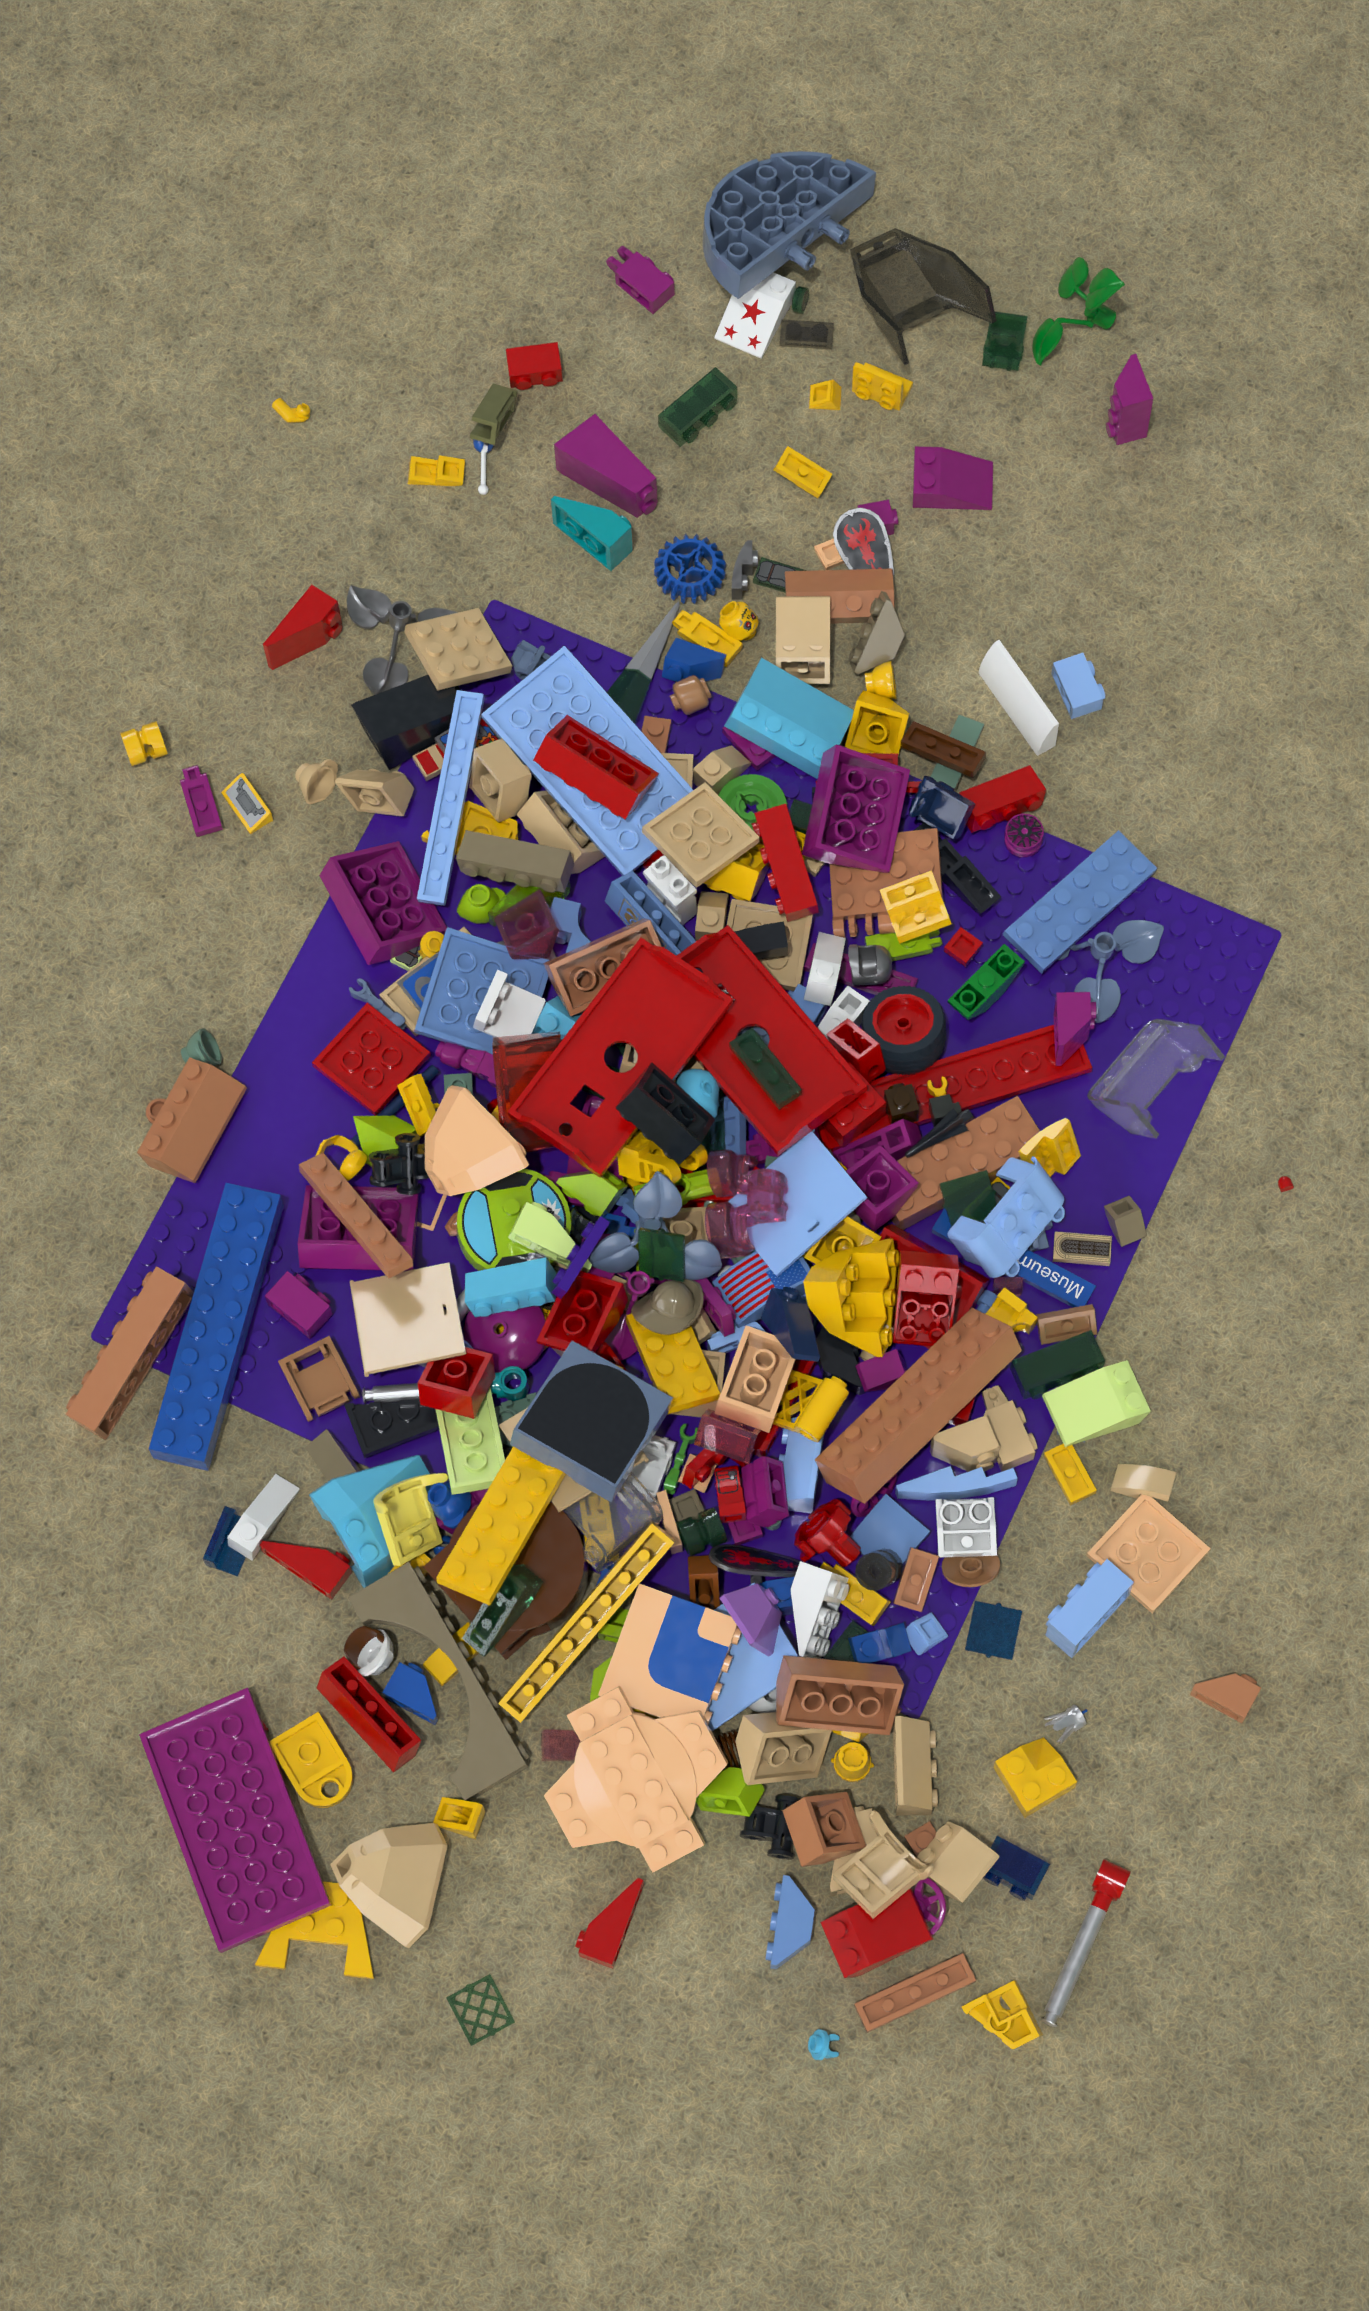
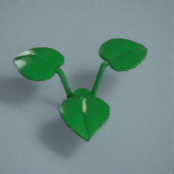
M1077 257L1073 264L1066 269L1060 279L1058 293L1064 299L1071 297L1074 292L1086 301L1084 315L1087 317V320L1057 318L1055 321L1051 318L1045 320L1035 333L1032 343L1033 355L1038 365L1041 366L1043 360L1059 343L1063 333L1061 323L1086 325L1090 328L1095 324L1104 330L1109 329L1116 319V312L1103 305V303L1125 285L1113 270L1104 268L1098 272L1090 283V293L1086 295L1079 287L1088 277L1089 267L1086 260Z

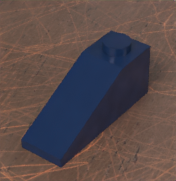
M771 1288L761 1319L793 1359L818 1362L820 1354L808 1304L800 1296L799 1291L794 1288Z

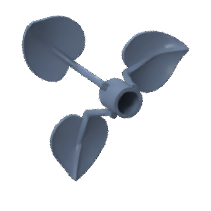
M1145 920L1126 921L1116 927L1113 935L1108 932H1101L1094 939L1089 938L1088 941L1073 945L1070 948L1076 951L1091 946L1092 956L1099 960L1096 979L1084 978L1076 985L1074 992H1090L1091 1002H1096L1095 1023H1101L1110 1018L1116 1011L1121 997L1120 988L1116 981L1113 979L1101 980L1105 960L1111 957L1115 949L1116 951L1122 950L1123 957L1129 962L1140 964L1149 961L1158 949L1164 926ZM1070 949L1066 951L1057 960L1065 959L1068 956Z
M659 1171L638 1191L634 1198V1209L639 1216V1220L635 1222L634 1238L630 1241L629 1236L623 1232L611 1234L595 1246L588 1258L595 1268L611 1273L625 1272L631 1269L639 1259L638 1249L634 1246L638 1243L641 1229L644 1228L649 1232H654L661 1228L672 1248L679 1255L674 1259L672 1266L674 1271L682 1278L689 1280L704 1279L715 1274L722 1266L717 1247L707 1240H693L684 1246L683 1251L676 1244L663 1218H671L677 1215L682 1207V1198L674 1183Z

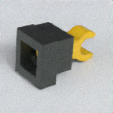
M945 1077L941 1078L942 1087L934 1088L931 1080H928L927 1083L928 1092L934 1096V1098L929 1099V1111L933 1127L953 1108L958 1114L962 1112L959 1102L952 1103L950 1094L946 1095L947 1080Z

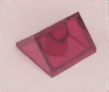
M539 889L494 917L512 959H541L550 957L559 928L543 892Z
M707 1409L701 1417L694 1445L749 1464L762 1430L717 1415L714 1410Z

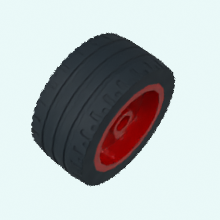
M914 986L892 987L879 992L865 1007L861 1028L880 1044L886 1067L885 1071L897 1075L915 1074L922 1070L924 1071L926 1068L928 1069L940 1058L946 1041V1022L940 1003L929 992Z

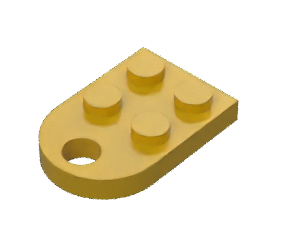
M319 1712L270 1741L277 1760L304 1802L317 1808H329L339 1804L347 1797L353 1784L352 1768ZM330 1782L336 1783L339 1786L337 1795L332 1798L325 1797L322 1793L323 1787Z

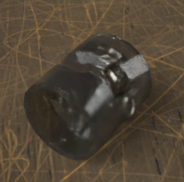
M885 1548L865 1554L856 1564L855 1574L861 1586L873 1591L893 1585L902 1575V1560L896 1552Z

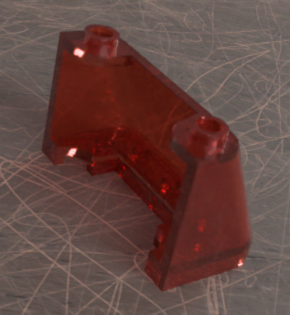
M560 1031L493 1037L492 1048L499 1123L524 1147L526 1153L554 1148V1146L508 1116V1110L563 1040L561 1039ZM562 1124L559 1128V1133L563 1136H569L573 1131L572 1126L569 1124Z

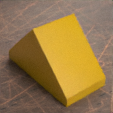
M442 1797L433 1823L438 1824L442 1829L476 1840L485 1815V1809L480 1803Z

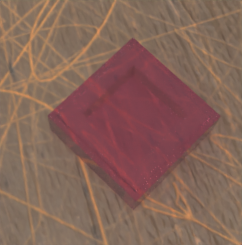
M1023 1277L994 1278L992 1292L998 1295L1005 1287L1014 1295L1021 1296Z

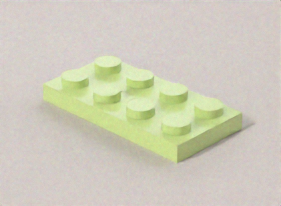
M489 1388L474 1419L435 1409L452 1495L489 1489L505 1461L491 1388Z

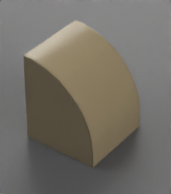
M1130 1196L1104 1206L1109 1225L1121 1247L1147 1236L1141 1209Z

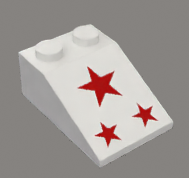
M773 272L741 298L737 299L732 295L714 339L762 358L796 297V282Z

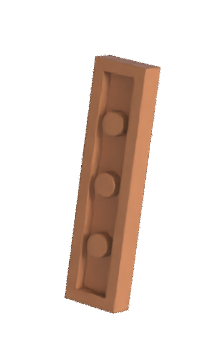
M962 1953L855 2003L854 2006L866 2032L869 2033L975 1983L976 1979Z

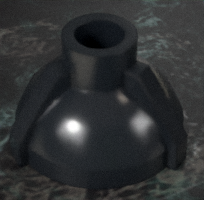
M574 1206L570 1216L572 1223L571 1239L581 1245L583 1239L581 1236L582 1231L589 1221L594 1223L600 1216L590 1214L584 1207ZM607 1226V1228H606V1230L604 1231L603 1234H607V1233H608V1231H609V1229H610L608 1226Z

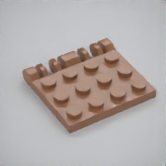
M937 828L898 832L890 872L888 873L830 864L832 923L835 936L846 938L845 920H848L850 937H856L858 933L857 918H865V931L867 935H874L873 917L878 916L880 934L895 933L880 890L931 870L943 899L939 833Z

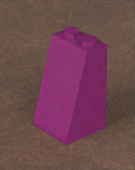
M596 414L592 415L554 444L556 469L559 473L636 518L643 513L648 515L656 508L658 503L657 478Z

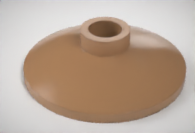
M998 1556L945 1557L942 1561L944 1577L949 1582L961 1587L985 1585L996 1578L1000 1571Z

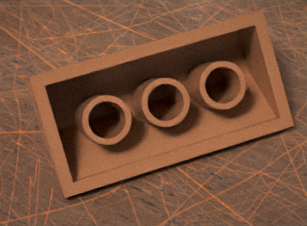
M892 569L785 571L786 596H830V624L868 622L871 615V604L875 598L879 597L881 591L887 593L894 607Z
M643 918L543 963L551 983L569 1016L580 1013L589 1006L640 937L652 945L662 947L650 919Z
M189 1057L137 1151L138 1155L148 1166L156 1170L196 1183L247 1087L213 1065Z
M783 1655L776 1681L777 1725L890 1735L904 1683L895 1666Z

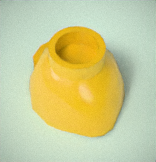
M892 661L884 662L876 666L872 672L865 673L866 689L868 692L888 697L891 700L897 699Z

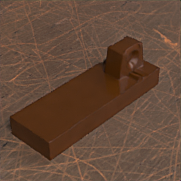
M914 721L901 740V748L912 751L974 778L986 759L985 751Z

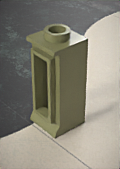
M494 383L491 385L472 416V421L478 423L470 433L471 439L495 445L496 437H499L511 415L515 412L518 390Z

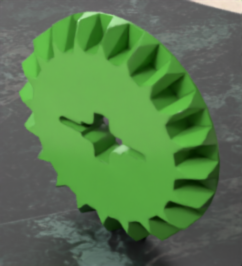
M756 774L742 775L732 779L725 784L718 794L752 830L751 823L756 822L755 814L752 811L746 813L745 803L750 806L756 804V812L785 803L787 805L781 788L771 779Z

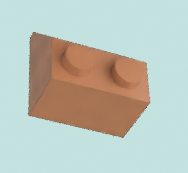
M847 1792L804 1797L783 1810L802 1867L824 1864L859 1852L866 1847Z

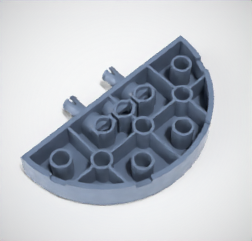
M805 151L771 154L770 159L759 162L757 159H754L737 167L716 185L709 202L706 204L703 226V252L713 276L729 293L739 299L789 260L808 271L809 268L813 267L816 256L807 252L804 248L823 234L829 236L840 245L846 242L850 231L838 224V222L873 196L876 172L849 159L843 162L831 159V154Z

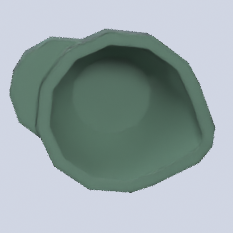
M205 1028L196 1031L188 1040L187 1046L181 1049V1056L185 1064L189 1057L213 1066L219 1065L222 1062V1054L217 1041Z

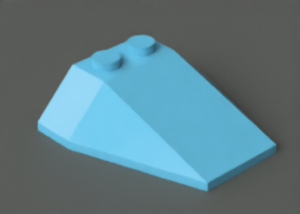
M419 1455L333 1478L309 1494L321 1517L331 1522L355 1563L351 1568L363 1588L387 1575L395 1566L388 1551L373 1499L378 1493L393 1484L415 1476L430 1474ZM433 1485L425 1486L427 1493Z

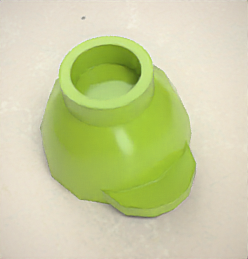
M476 884L467 889L457 906V913L470 922L476 924L487 923L494 919L498 912L504 908L506 895L499 888H490L483 884Z

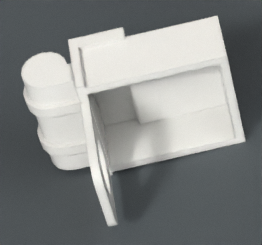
M654 1435L649 1444L642 1450L649 1461H643L633 1467L620 1489L656 1501V1493L660 1491L664 1477L668 1474L676 1442L668 1440L669 1438L667 1437L662 1438Z

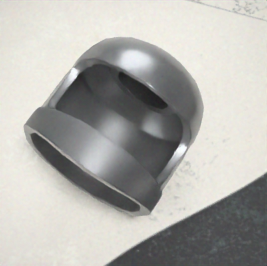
M849 945L848 956L851 966L852 985H877L885 983L890 978L892 958L887 948L881 945Z

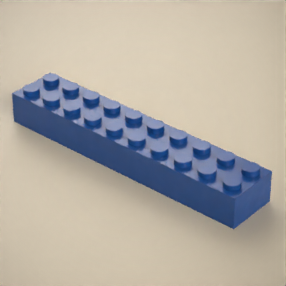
M225 1183L150 1442L149 1451L153 1459L209 1471L284 1208L280 1194Z

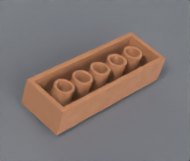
M1018 1096L966 1123L965 1125L969 1131L950 1137L907 1158L905 1156L897 1161L919 1185L898 1213L891 1219L895 1226L904 1230L945 1208V1206L947 1207L993 1182L997 1178L996 1173L1009 1158L1014 1157L1021 1160L1018 1151L1032 1137L1038 1134L1040 1130Z
M157 1266L153 1272L150 1271L145 1276L142 1282L143 1289L138 1297L134 1296L127 1306V1311L129 1312L123 1321L117 1322L112 1331L113 1338L108 1346L104 1345L97 1355L98 1362L94 1369L87 1371L82 1379L81 1384L83 1387L78 1395L74 1394L70 1398L66 1406L68 1411L65 1415L76 1424L104 1440L108 1438L192 1301L194 1292L185 1282Z

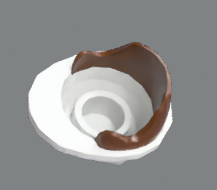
M367 1626L359 1627L348 1636L344 1645V1653L347 1659L362 1676L381 1674L386 1668H389L394 1658L392 1641L387 1632L381 1629L377 1630Z

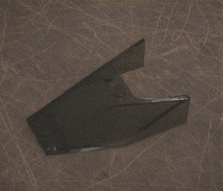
M896 228L850 249L862 300L904 366L909 364L902 333L908 328L915 327L920 322L935 317L951 308L958 309L990 323L997 321L989 286L953 251ZM894 237L893 239H891V240H889V241L883 243V241H886V240H888V239ZM871 247L874 248L873 250L861 256L860 252Z

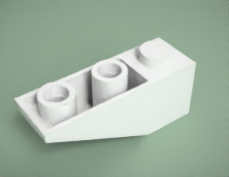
M847 985L817 1028L827 1038L826 1034L847 1018L859 1027L862 1023L865 1007L870 1001Z

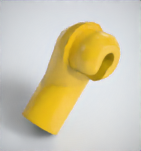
M278 398L272 404V408L288 423L305 422L310 417V407L305 403L298 404L297 408H290L282 398Z

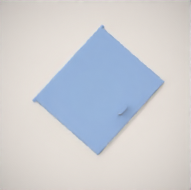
M815 1129L788 1148L719 1209L721 1212L725 1211L777 1277L868 1198L814 1134Z
M724 1604L714 1609V1611L731 1616ZM780 1624L774 1653L769 1657L750 1646L743 1634L738 1645L732 1644L728 1654L733 1656L730 1668L727 1673L722 1672L718 1682L723 1684L721 1693L717 1701H711L708 1710L713 1712L709 1723L711 1731L776 1689V1681L783 1655L799 1657Z

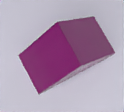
M897 1349L885 1353L883 1357H874L855 1366L864 1392L888 1389L907 1371L904 1359Z

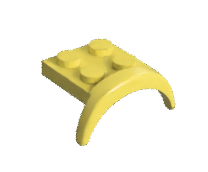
M446 1473L420 1475L400 1481L384 1489L373 1499L393 1565L401 1566L443 1543L433 1509L428 1501V1493L425 1486L446 1482L448 1480Z

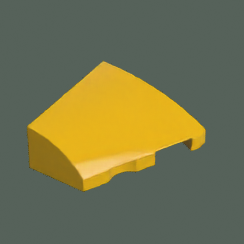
M1016 1980L962 2006L966 2014H970L984 2025L985 2029L1002 2039L1003 2043L1013 2050L1043 2035ZM1000 1997L1003 1998L1011 2010L1004 2009L1001 2006Z

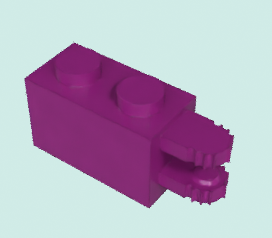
M621 246L617 252L625 262L622 264L613 256H610L606 260L607 266L615 272L616 284L654 314L675 295L674 280L667 272H661L649 257H643L637 251L633 254L629 249Z

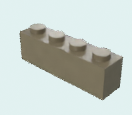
M468 830L465 831L456 856L460 871L468 876L488 877L496 882H502L503 880L514 882L522 887H539L547 892L559 891L565 893L574 867L570 850Z

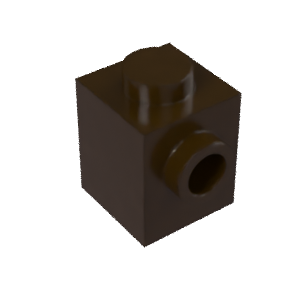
M899 1083L890 1086L888 1090H884L886 1113L890 1125L901 1119L910 1122L918 1121L919 1106L912 1084L904 1085Z

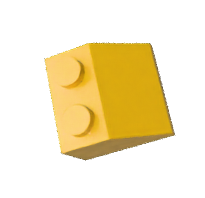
M751 848L705 881L704 884H707V887L712 890H722L730 893L737 900L751 901L758 893L770 864L763 863L760 850Z

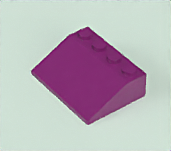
M837 744L825 751L822 755L802 855L829 864L883 873L890 872L910 770Z
M399 841L332 856L319 875L368 965L391 960L419 946L422 937L430 931H438L442 934L446 932L447 927L435 905L418 902L417 895L420 878Z
M306 1185L298 1237L299 1267L381 1270L311 1185ZM352 1186L413 1259V1267L405 1271L413 1270L419 1193L403 1195L396 1191V1187Z

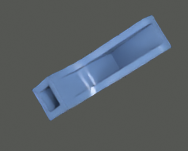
M554 897L545 925L546 935L550 940L559 944L569 943L566 953L591 942L583 935L579 928L582 916L581 903Z

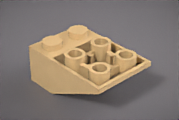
M776 596V666L807 684H830V596Z

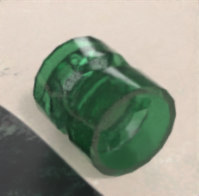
M714 1507L699 1512L696 1520L690 1516L675 1522L680 1539L689 1557L704 1551L707 1544L715 1547L727 1542L725 1530Z

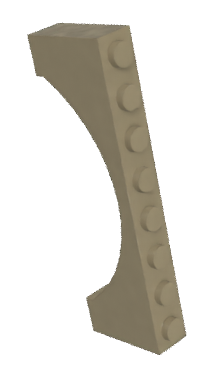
M408 1562L351 1595L348 1599L364 1626H368L371 1623L384 1624L416 1633L440 1648L458 1669L468 1696L469 1731L463 1757L456 1772L450 1776L464 1801H472L528 1768L524 1760L528 1759L529 1756L521 1742L515 1745L510 1735L514 1733V1730L507 1718L504 1717L500 1720L495 1711L500 1706L492 1692L485 1694L480 1684L485 1682L477 1666L471 1669L466 1659L470 1657V1654L463 1642L461 1641L456 1644L451 1634L456 1630L447 1616L442 1619L438 1613L437 1608L441 1607V1604L434 1592L432 1591L427 1594L422 1584L427 1580L420 1568L417 1566L413 1569Z

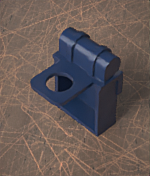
M924 776L922 782L918 785L919 789L915 798L911 801L909 816H917V820L937 828L938 831L952 839L959 838L973 811L975 803L955 792L954 788L942 781L937 782L932 777Z

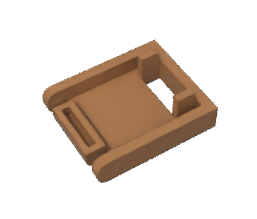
M330 1336L278 1361L308 1422L313 1420L312 1413L310 1412L315 1409L318 1417L350 1402L346 1395L349 1391L354 1399L360 1397ZM321 1351L324 1360L301 1371L298 1370L295 1363Z

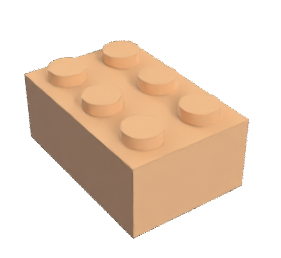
M747 1325L745 1326L718 1399L715 1414L768 1433L770 1432L796 1360L789 1355L775 1335Z

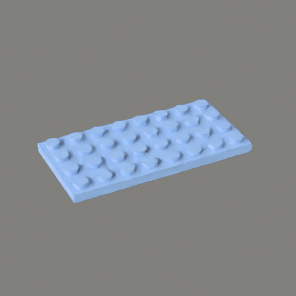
M565 646L481 714L482 719L500 739L502 738L520 761L528 766L531 774L622 876L632 870L635 871L659 850L642 833V827L693 791L689 784ZM566 715H569L659 773L637 808L626 819L614 815L608 808L599 802L592 801L585 793L567 785L563 779L552 772L544 770L538 763L533 761L546 734Z

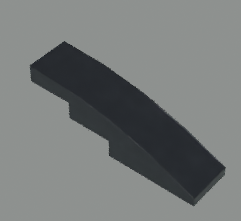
M923 822L913 831L933 828ZM939 836L942 881L981 915L1001 898L1000 894L966 856L962 857L946 838L942 840Z

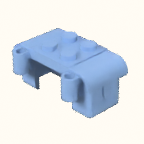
M1034 1156L1031 1158L1034 1164L1011 1157L996 1173L997 1177L1015 1183L984 1219L986 1224L960 1216L948 1231V1238L964 1259L981 1266L991 1278H997L1002 1275L1016 1276L1020 1269L1017 1260H1019L1050 1221L1060 1222L1064 1218L1065 1210L1062 1207L1064 1196Z

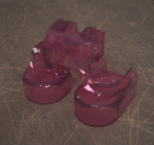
M730 1149L709 1152L707 1161L708 1180L716 1197L735 1196L737 1194L747 1195V1204L734 1207L729 1202L707 1204L705 1211L707 1238L709 1242L717 1247L721 1259L747 1256L755 1250L750 1242L747 1227L759 1223L786 1221V1211L788 1210V1204L783 1201V1195L789 1191L785 1175L773 1169L749 1171V1169L758 1165L755 1157L749 1154L736 1155Z

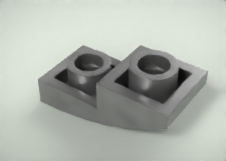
M752 540L745 542L735 562L732 575V600H742V591H748L747 576L753 575V567H758V550H752Z

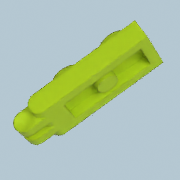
M939 929L900 944L896 933L875 934L865 937L866 946L881 945L887 948L892 961L932 953V948L941 946L943 943L940 937L930 939L940 934Z

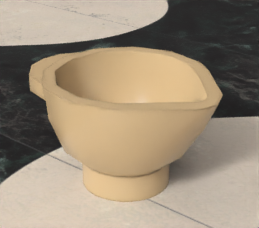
M327 759L322 763H304L297 769L295 778L299 782V787L307 804L321 802L332 793L336 785L335 781L338 771V765L335 761Z

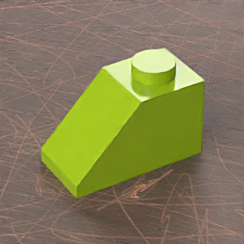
M729 1767L721 1771L696 1798V1803L701 1811L750 1817L765 1789L762 1784L747 1785L744 1782L742 1768Z

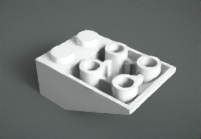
M801 1561L791 1586L799 1656L821 1659L828 1652L830 1646L828 1637L831 1629H834L838 1623L839 1612L837 1611L841 1601H844L848 1594L849 1584L847 1582L849 1578Z

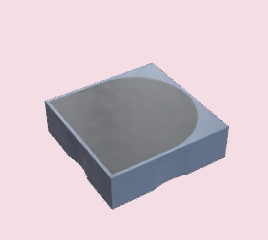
M571 1341L515 1426L510 1445L545 1465L561 1470L576 1483L612 1502L632 1471L637 1456L649 1444L667 1416L673 1397L576 1342Z

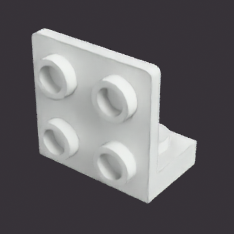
M497 970L476 1016L473 1028L520 1049H525L546 1000L507 983L506 978L508 974Z

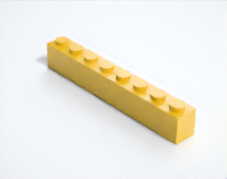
M651 1521L505 1692L498 1704L521 1723L674 1544L675 1539L654 1521Z

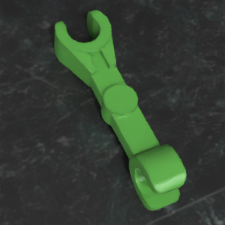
M683 1424L680 1428V1438L683 1442L679 1452L676 1454L674 1467L671 1468L664 1482V1490L669 1494L673 1495L676 1492L680 1468L684 1464L688 1445L698 1440V1427H696L694 1435L690 1437L684 1434L687 1424Z

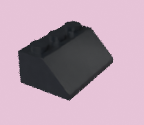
M652 1062L622 1096L616 1106V1109L625 1120L632 1122L641 1130L645 1138L653 1141L663 1150V1153L668 1158L673 1159L679 1165L702 1143L715 1121L711 1114Z

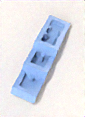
M949 1466L896 1485L895 1494L899 1499L912 1500L962 1499L1014 1487L1017 1483V1476L1014 1468L986 1477L982 1467L954 1476L952 1468Z

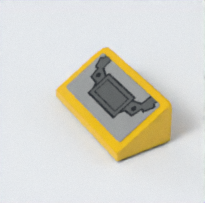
M243 773L238 775L221 792L250 834L273 821L270 810Z

